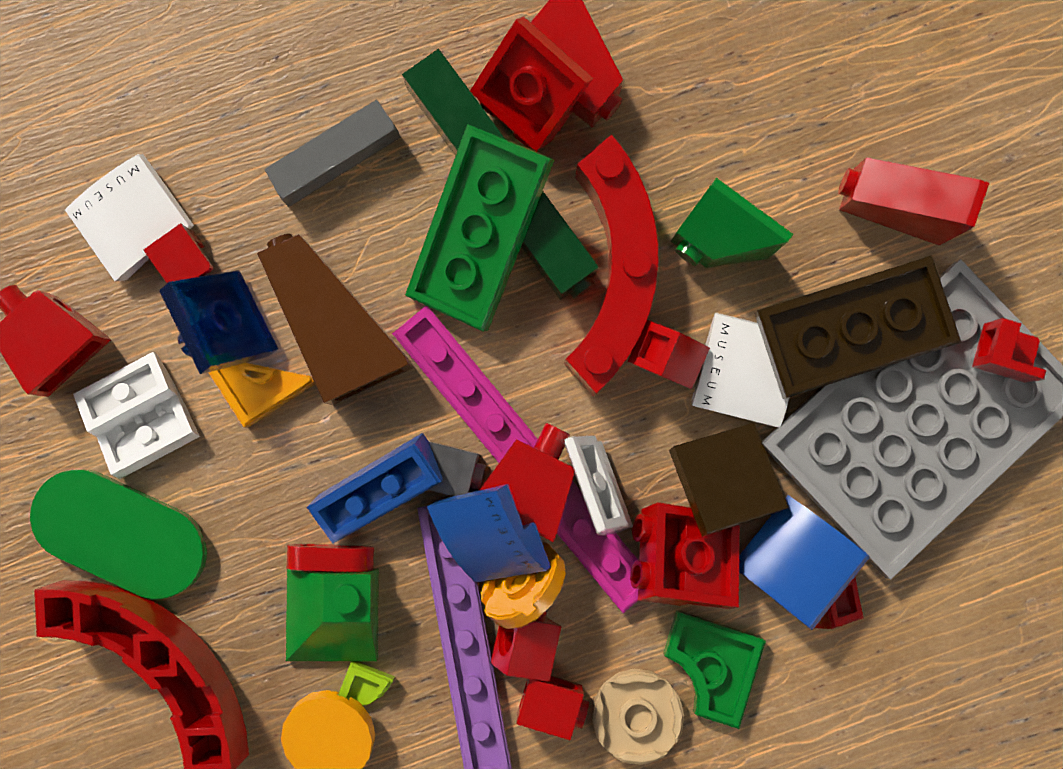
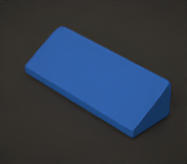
M424 433L419 434L323 491L307 506V509L332 544L442 482L443 478L429 441Z

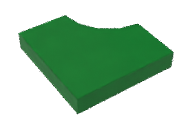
M676 610L663 654L665 657L681 665L690 676L695 693L694 714L740 729L766 640L762 637Z

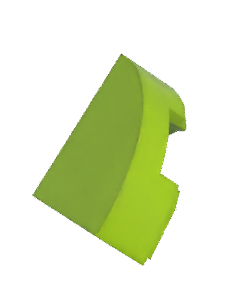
M352 661L338 696H343L348 700L352 697L363 706L368 705L386 693L395 676L361 662Z

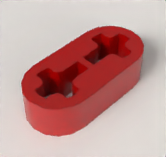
M338 544L287 545L286 569L334 572L373 571V546Z

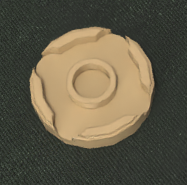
M634 668L618 672L603 683L594 698L592 721L597 739L608 752L624 763L643 765L659 761L678 742L682 735L684 712L680 697L666 679L653 671Z

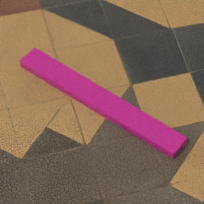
M428 306L422 308L392 333L498 463L516 439L534 447L537 437ZM572 481L557 534L621 612L624 613L638 601V589L633 588L630 581L632 565L638 559L616 533L597 535L583 494Z

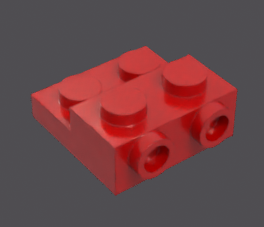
M523 16L515 20L470 89V92L480 101L481 107L488 114L498 117L513 131V135L520 143L531 147L537 152L552 141L575 110L573 108L574 104L593 78Z
M657 502L641 509V514L635 517L632 527L634 541L640 542L639 560L633 563L630 573L631 585L633 588L638 589V601L676 606L692 604L722 609L739 608L740 525L702 537L691 507Z

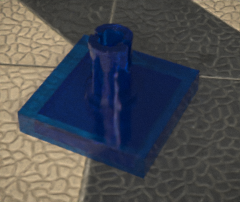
M240 270L171 281L159 290L180 333L177 337L178 343H185L181 350L187 356L192 357L199 374L269 357L278 350L274 338Z

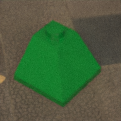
M716 177L677 230L671 242L677 246L675 249L676 253L686 262L694 266L700 263L708 268L769 259L794 234Z
M287 569L286 661H377L379 569H373V571L368 572Z

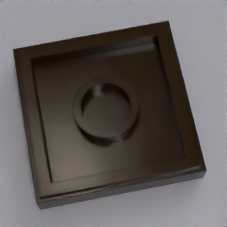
M754 423L679 444L669 450L702 537L789 508Z

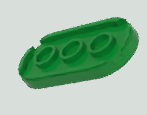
M85 469L68 470L58 473L39 488L32 501L30 510L32 532L37 542L45 551L138 596L148 599H164L175 596L192 586L204 570L207 560V547L200 532L202 530L196 520L182 510L102 473Z

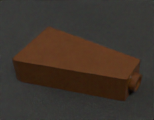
M283 234L275 237L267 243V249L257 253L324 403L334 405L413 369L409 358L311 245L299 234L296 236Z

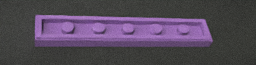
M427 506L417 508L464 769H512L494 666L491 664L492 655L479 584L474 582L452 557L432 521Z

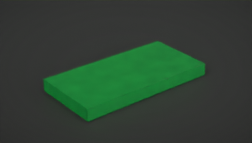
M467 124L405 296L482 332L488 331L553 166L554 159L476 126Z

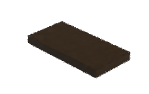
M932 255L754 312L782 399L962 343Z

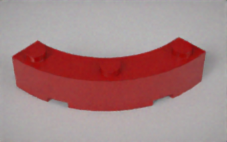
M612 134L577 164L575 179L586 191L603 224L609 252L607 287L599 315L588 334L564 362L567 368L593 397L614 377L637 343L650 313L658 273V238L650 200L639 173L627 153Z
M61 580L34 589L37 637L68 639L91 646L100 645L121 656L122 662L137 673L151 689L159 691L173 714L170 719L178 737L184 769H236L249 756L247 731L243 714L230 680L209 647L187 624L172 612L148 598L109 584Z

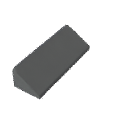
M376 99L264 170L281 200L290 207L401 137L394 123Z

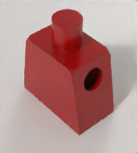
M17 285L7 286L0 291V310L6 315L0 321V353L28 395L49 397L111 341L108 335L53 294L37 290L27 297Z
M545 423L534 447L517 439L480 490L508 484L522 525L535 523L539 535L553 542L558 532L575 472L572 466L559 460L565 448L564 440L568 439L570 434Z

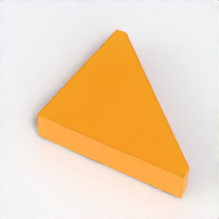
M203 355L199 358L244 428H249L315 385L313 377L210 355Z

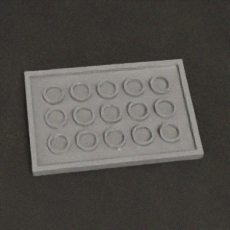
M961 259L948 267L939 278L962 343L820 387L779 428L777 427L762 442L764 449L843 534L870 556L868 560L885 578L890 580L1063 417V365L1041 342L1033 366L1047 370L1044 380L1024 383L972 367L984 323L1001 318L1019 323L1022 322ZM1022 323L1019 332L1034 336Z

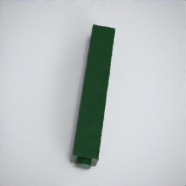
M439 48L402 74L407 90L455 156L467 124L504 138ZM542 191L521 247L560 300L569 294L573 299H576L596 284L592 278L597 274L599 267L547 195Z

